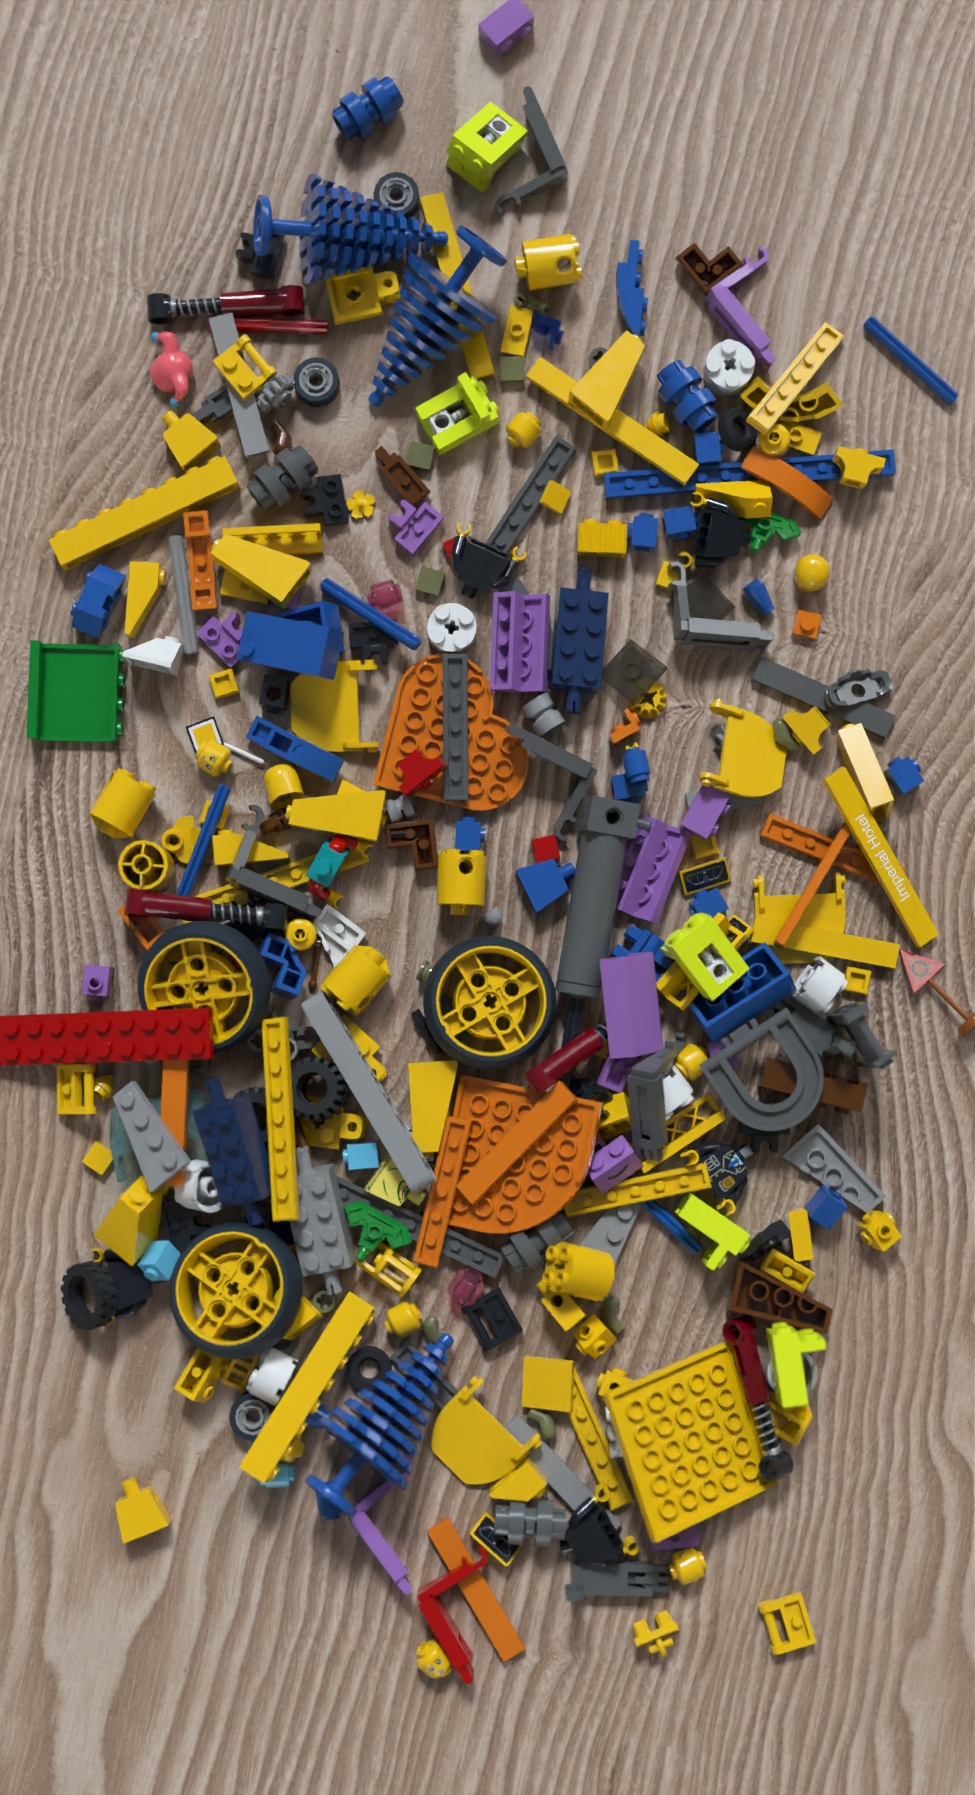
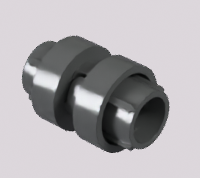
M296 446L291 451L288 448L283 449L274 456L277 463L270 469L264 464L253 472L254 479L247 484V489L264 511L270 510L273 506L280 509L291 500L289 495L291 490L295 488L301 493L312 484L311 477L318 473V466L302 446Z
M560 1211L544 1223L527 1229L526 1232L523 1230L508 1233L511 1240L502 1245L501 1250L517 1273L522 1272L528 1267L534 1271L546 1263L541 1255L546 1254L549 1246L565 1242L575 1232Z
M538 1499L537 1507L525 1506V1501L510 1500L509 1505L496 1504L494 1535L507 1536V1544L522 1545L523 1537L535 1538V1546L550 1547L551 1539H565L566 1509L553 1508V1500Z

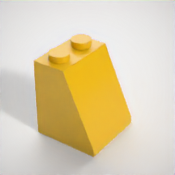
M142 1174L117 1200L93 1235L133 1266L145 1253L151 1241H156L159 1237L163 1188L160 1187L157 1191L150 1193Z

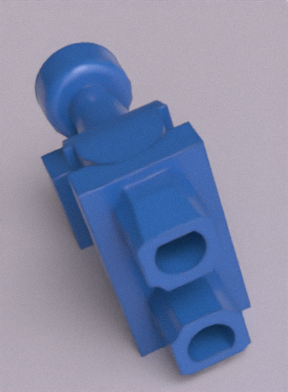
M632 925L628 927L623 935L633 942L630 949L627 950L617 944L610 954L615 958L626 957L629 953L653 952L654 962L665 970H668L676 961L665 956L660 949L665 944L663 940L646 929L641 930ZM656 973V982H657L665 973H661L660 975Z

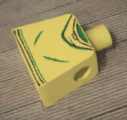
M390 1154L386 1156L364 1188L367 1192L397 1206H401L406 1198L419 1206L427 1195L422 1190L416 1194L411 1191Z

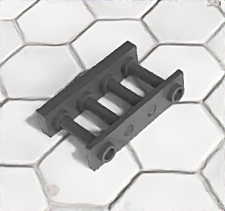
M865 1002L847 1003L827 1016L831 1024L843 1025L850 1038L855 1041L856 1047L863 1057L855 1062L857 1066L866 1068H877L879 1066L880 1069H883L894 1062L892 1058L898 1055L895 1050H883L865 1021V1014L870 1011Z

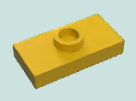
M510 305L500 354L513 357L525 355L534 310Z
M778 419L776 424L786 427L790 434L789 449L808 456H814L822 433L794 422Z
M225 570L220 595L268 605V598Z

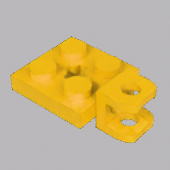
M361 267L359 271L352 273L351 271H346L344 275L336 277L335 273L332 274L330 279H326L336 325L383 315L381 305L396 302V299L399 300L401 298L397 276L393 271L374 274L373 267ZM352 290H355L356 293H361L355 301L347 298V296L351 295Z
M344 1014L341 1017L372 1070H376V1077L381 1083L387 1076V1070L373 1057L381 1047ZM320 1040L311 1051L317 1057L332 1061L335 1064L322 1040Z
M306 1094L307 1099L312 1104L319 1103L324 1099L321 1096ZM341 1107L339 1109L341 1113L338 1116L333 1115V1119L325 1120V1124L320 1125L318 1129L313 1120L299 1117L308 1145L338 1150L341 1148L342 1138L359 1139L366 1136L368 1119L361 1114L346 1112V1107ZM354 1122L357 1124L356 1130L352 1127Z

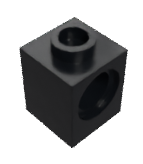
M264 675L259 704L262 708H265V712L279 714V710L286 711L290 687L289 679ZM272 690H279L281 692L280 698L276 701L268 699V694Z

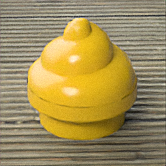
M653 413L651 418L647 420V424L644 425L645 428L658 437L664 436L665 433L670 431L666 413Z
M106 1075L94 1078V1096L104 1101L112 1096L114 1093L113 1076Z

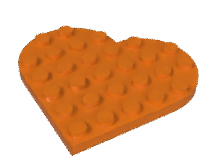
M450 653L427 656L413 664L403 675L396 692L373 786L403 793L399 787L403 783L404 775L397 764L415 749L422 750L428 759L443 758V654ZM467 659L468 801L443 802V771L435 777L436 781L426 789L422 787L413 796L467 810L487 811L506 804L520 791L527 777L529 756L528 750L515 744L518 738L505 731V727L510 723L492 714L494 701L490 684L482 670L475 663Z

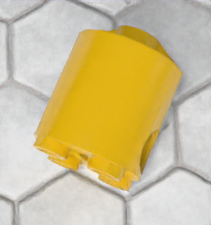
M564 234L522 241V257L514 258L517 278L526 277L529 291L574 284L582 280L581 266L578 265L575 257L580 255L578 241L575 240V236Z
M118 768L117 771L113 770L108 782L89 811L96 828L112 838L132 837L156 796L154 793L157 789L156 787L145 781L140 780L139 783L134 781L135 775L123 768Z
M147 840L135 841L126 846L120 854L118 862L119 873L124 882L134 889L148 890L153 893L166 889L173 880L175 872L174 860L168 851L154 842Z
M445 849V851H441V854L438 855L436 905L451 906L450 915L470 916V907H485L487 857L484 856V851L470 850V852L460 854L459 849ZM460 863L465 867L464 874L459 870Z
M354 944L323 980L320 988L329 996L335 998L343 1009L356 1017L392 977L387 959L374 947Z
M560 1242L555 1246L548 1247L546 1251L547 1262L545 1272L542 1276V1284L544 1286H548L553 1292H562L593 1301L602 1300L609 1293L615 1275V1265L610 1253L566 1242Z

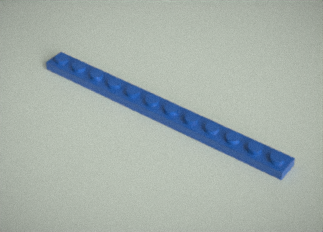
M894 449L868 451V454L886 458L882 471L879 474H872L868 478L894 476L896 474ZM834 454L781 459L814 482L840 480L841 477L840 467L832 462ZM743 462L699 465L685 486L660 469L604 473L606 499L695 492V485L700 483L755 481L758 479L740 468Z

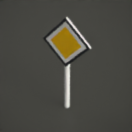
M215 716L186 726L195 754L203 742L208 743L211 740H215L233 752L257 763H265L263 759L225 743Z

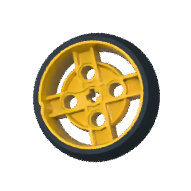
M194 921L175 926L162 934L151 945L140 966L138 996L142 1010L168 1009L167 1006L170 1005L174 1009L213 1008L214 1053L233 1048L248 1039L261 1024L269 1005L271 992L270 976L262 955L256 946L242 933L221 923ZM210 943L228 951L243 969H236L227 958L212 952ZM181 944L183 957L175 963L168 979L159 980L164 958L170 950ZM195 958L203 961L204 968L196 965ZM224 979H227L232 983V989H228L224 986ZM204 983V986H208L209 989L205 991V988H201L200 985ZM176 986H181L185 991V995H180L176 991ZM250 995L249 1007L244 1018L235 1027L227 1030L225 1018L235 1009L240 996Z
M499 936L471 938L449 949L432 968L423 996L425 1020L437 1044L455 1060L479 1069L506 1068L531 1056L548 1037L555 1020L557 1005L552 977L540 958L526 946ZM487 953L503 955L515 960L525 969L514 975L502 967L483 966L477 955ZM456 967L462 979L454 992V1010L442 1016V989L447 977ZM473 975H481L483 977L484 985L482 987L472 985L471 977ZM507 984H514L517 987L518 993L516 996L511 997L505 993V986ZM537 989L539 996L538 1016L533 1028L524 1037L518 1026L526 1013V995ZM485 997L495 998L496 1002L493 1004V1009L490 1006L487 1008L484 1006L486 1002ZM470 1008L475 1012V1019L473 1021L463 1019L462 1011L464 1009ZM500 1017L506 1018L509 1022V1027L505 1031L499 1030L496 1026V1020ZM466 1030L470 1034L482 1039H497L503 1050L497 1052L478 1051L464 1045L454 1036Z
M229 1222L205 1230L186 1246L173 1269L170 1282V1304L178 1327L196 1347L219 1358H247L273 1347L289 1331L300 1309L303 1284L297 1259L289 1246L277 1234L258 1224L249 1226V1222ZM229 1241H251L244 1252H232L216 1259L209 1255L217 1247ZM273 1260L277 1265L280 1275L281 1286L278 1304L272 1300L273 1283L267 1270ZM253 1262L254 1271L248 1275L246 1268L249 1263ZM219 1269L221 1273L220 1279L214 1282L213 1274ZM195 1277L200 1279L199 1297L204 1309L199 1319L193 1303ZM235 1285L238 1286L239 1294H235L236 1291L233 1289ZM255 1298H258L260 1305L256 1310H253L251 1303ZM221 1305H224L226 1312L222 1317H219L218 1309ZM255 1321L264 1326L256 1334L238 1341L221 1339L228 1327L240 1328L250 1325Z

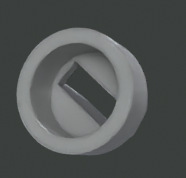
M496 906L482 916L481 919L489 927H496L502 922V913Z

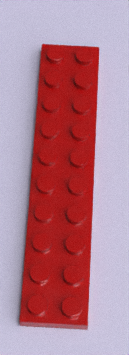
M213 1008L0 1016V1065L214 1058Z

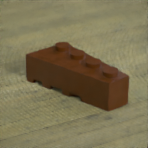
M764 1057L757 1086L763 1087L762 1092L776 1096L778 1091L787 1093L786 1098H788L796 1085L794 1066L792 1063ZM823 1072V1090L816 1106L825 1108L826 1104L834 1105V1111L849 1114L850 1110L861 1112L868 1083Z
M736 1261L726 1310L776 1323L786 1322L787 1325L793 1327L813 1329L814 1332L828 1334L832 1308L796 1291L742 1261Z

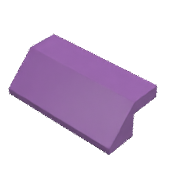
M516 591L493 593L490 690L515 693L547 692L550 595H523Z
M639 814L638 819L650 821L651 827L649 830L636 828L635 839H629L625 851L616 910L657 924L692 833L669 826L658 819Z
M629 953L626 957L600 959L610 1059L637 1057L662 1050L663 1039L654 953Z

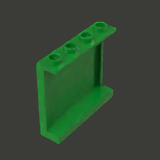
M30 640L26 738L31 741L119 743V737H123L124 732L123 722H120V713L124 712V698H121V688H125V674H122V664L126 663L123 657V652L126 650H122L123 647L115 642V645L48 644L37 640Z

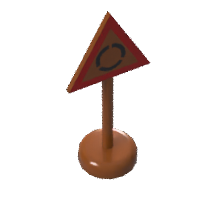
M900 949L899 953L912 993H916L927 982L966 1020L958 1028V1033L964 1037L975 1026V1012L969 1016L931 978L945 964Z

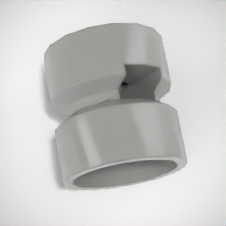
M548 693L536 697L521 708L527 721H533L532 729L540 738L550 734L565 723L559 710H553L554 702Z

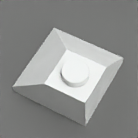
M165 636V639L156 638L123 652V657L130 665L178 676L184 648L179 643V639Z

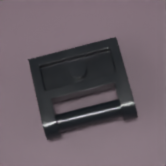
M499 1286L460 1308L474 1327L482 1342L481 1347L484 1352L491 1350L523 1331ZM482 1307L497 1334L496 1337L490 1338L475 1311L476 1308Z

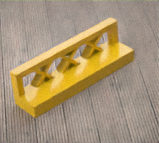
M320 523L222 528L223 536L227 534L291 556L323 554V536Z
M718 912L713 920L726 937L730 932L737 936L731 943L737 950L747 939V936L732 926L721 913ZM676 961L657 981V990L663 998L682 1011L700 993ZM719 964L714 968V975L719 971ZM687 989V995L681 1001L674 998L680 990Z
M709 1093L666 1120V1126L674 1122L673 1129L667 1128L668 1131H672L671 1140L662 1146L663 1157L660 1162L653 1159L640 1160L643 1165L640 1169L643 1173H646L727 1119ZM707 1100L714 1113L706 1118L697 1116L698 1106ZM694 1109L693 1115L687 1114L688 1112ZM682 1116L692 1118L691 1128L687 1131L676 1129L678 1119ZM696 1119H701V1120H702V1121H700L699 1123H697V1124L695 1125ZM675 1132H677V1133H682L681 1135H679L678 1137H676V1138L674 1139V1137H675ZM631 1143L630 1147L635 1152V1143Z

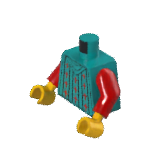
M336 835L334 838L330 837L322 845L306 874L310 878L307 885L309 892L325 900L332 907L339 909L340 907L336 905L338 899L344 900L345 898L343 895L329 889L333 885L351 850L356 849L361 855L367 857L369 853L365 850L368 847H373V844L368 840H357L345 835Z

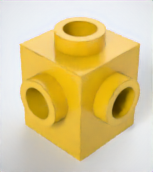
M870 1211L863 1216V1221L857 1225L862 1232L860 1236L867 1245H871L873 1249L882 1252L902 1237L894 1226L896 1221L887 1212Z
M595 1314L581 1323L572 1333L578 1341L575 1346L584 1356L589 1353L595 1360L617 1341L612 1332Z
M613 1367L612 1371L607 1369L605 1374L600 1373L595 1387L599 1388L598 1394L602 1396L601 1401L605 1402L603 1394L611 1391V1383L616 1382L620 1387L634 1380L626 1377L627 1372Z

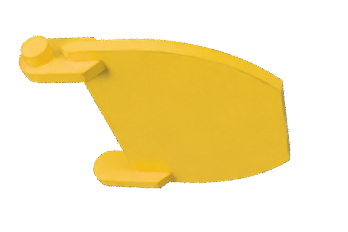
M361 660L338 661L334 680L300 674L290 684L292 731L298 737L326 751L355 752L363 751V747H367V752H377L380 742H360L358 670L377 669V664L374 665V660H364L365 665H361Z
M720 699L713 700L710 703L709 710L726 717L719 773L718 775L709 772L700 773L699 781H701V785L705 787L712 785L716 789L746 798L763 797L781 788L787 748L775 740L773 726L752 712L723 704V701Z
M840 872L834 873V893L814 894L796 925L844 933L846 905L845 889H841V885L846 883L845 875H840ZM758 875L757 879L752 880L753 889L757 888V892L754 893L755 917L785 923L801 894L764 896L763 875ZM768 945L782 964L817 963L814 959L818 956L825 960L830 958V956L783 947L780 949L776 946Z
M475 1375L468 1382L471 1386L468 1388L465 1385L444 1406L436 1419L432 1432V1451L465 1484H484L504 1477L531 1453V1447L537 1449L542 1443L539 1439L541 1436L535 1433L526 1443L521 1445L471 1395L484 1382L482 1377L477 1378Z

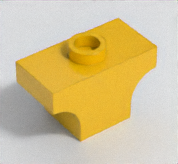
M838 446L834 452L832 462L840 467V484L863 489L870 475L879 474L882 471L886 458L868 454V451L865 449L855 448L852 450Z
M816 706L807 713H797L792 709L782 717L793 730L791 734L799 744L803 742L813 755L824 747L821 742V736L823 731L831 724Z

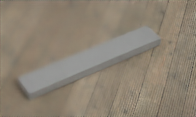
M232 313L209 318L218 356L239 339ZM241 351V352L239 353V356H240V357L244 360V362H245L244 355H243V351ZM225 379L246 459L270 453L254 394L243 401Z
M518 1413L504 1426L521 1445L526 1443L536 1433ZM539 1438L542 1441L541 1445L537 1449L531 1447V1453L528 1457L544 1474L552 1488L575 1511L589 1496L592 1498L595 1494L549 1445ZM599 1501L597 1505L602 1504L612 1524L617 1529L622 1524L621 1521L603 1502Z

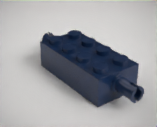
M585 567L577 568L576 589L560 587L556 594L548 689L567 691L565 712L568 714L573 711V714H580L581 694L590 693L596 695L601 689L609 593L590 590L592 569L587 568L584 575Z
M219 1077L204 1082V1085L206 1086L211 1103L193 1111V1116L222 1207L236 1204L243 1205L249 1226L260 1224L265 1220L262 1216L258 1200L271 1195L270 1163L249 1094L228 1099L224 1096Z

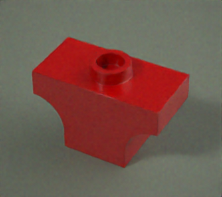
M415 749L397 764L404 775L403 783L399 788L404 795L412 796L422 787L426 789L436 781L435 777L449 766L443 758L428 759L422 750Z

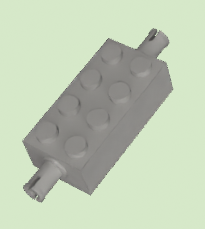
M303 1146V1149L301 1147L295 1149L298 1167L299 1219L289 1221L302 1275L323 1274L327 1295H332L333 1291L334 1294L342 1292L337 1270L349 1268L353 1265L355 1261L354 1248L334 1164L313 1167L309 1146Z

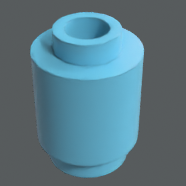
M279 1461L276 1466L280 1469L273 1480L267 1479L265 1484L259 1481V1485L266 1486V1488L290 1487L291 1481H295L296 1477L295 1466Z

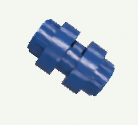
M385 76L379 81L373 77L361 85V95L357 96L351 91L339 99L340 106L333 109L332 117L345 139L351 140L355 136L363 139L374 132L373 123L378 120L381 124L385 125L397 117L396 110L403 106L404 100L398 87L390 77Z
M676 360L658 373L657 378L662 384L658 393L666 405L673 403L676 405L672 414L681 427L689 425L694 433H698V431L704 430L718 418L717 413L713 409L717 400L709 388H699L702 377L694 366L686 368L681 360Z

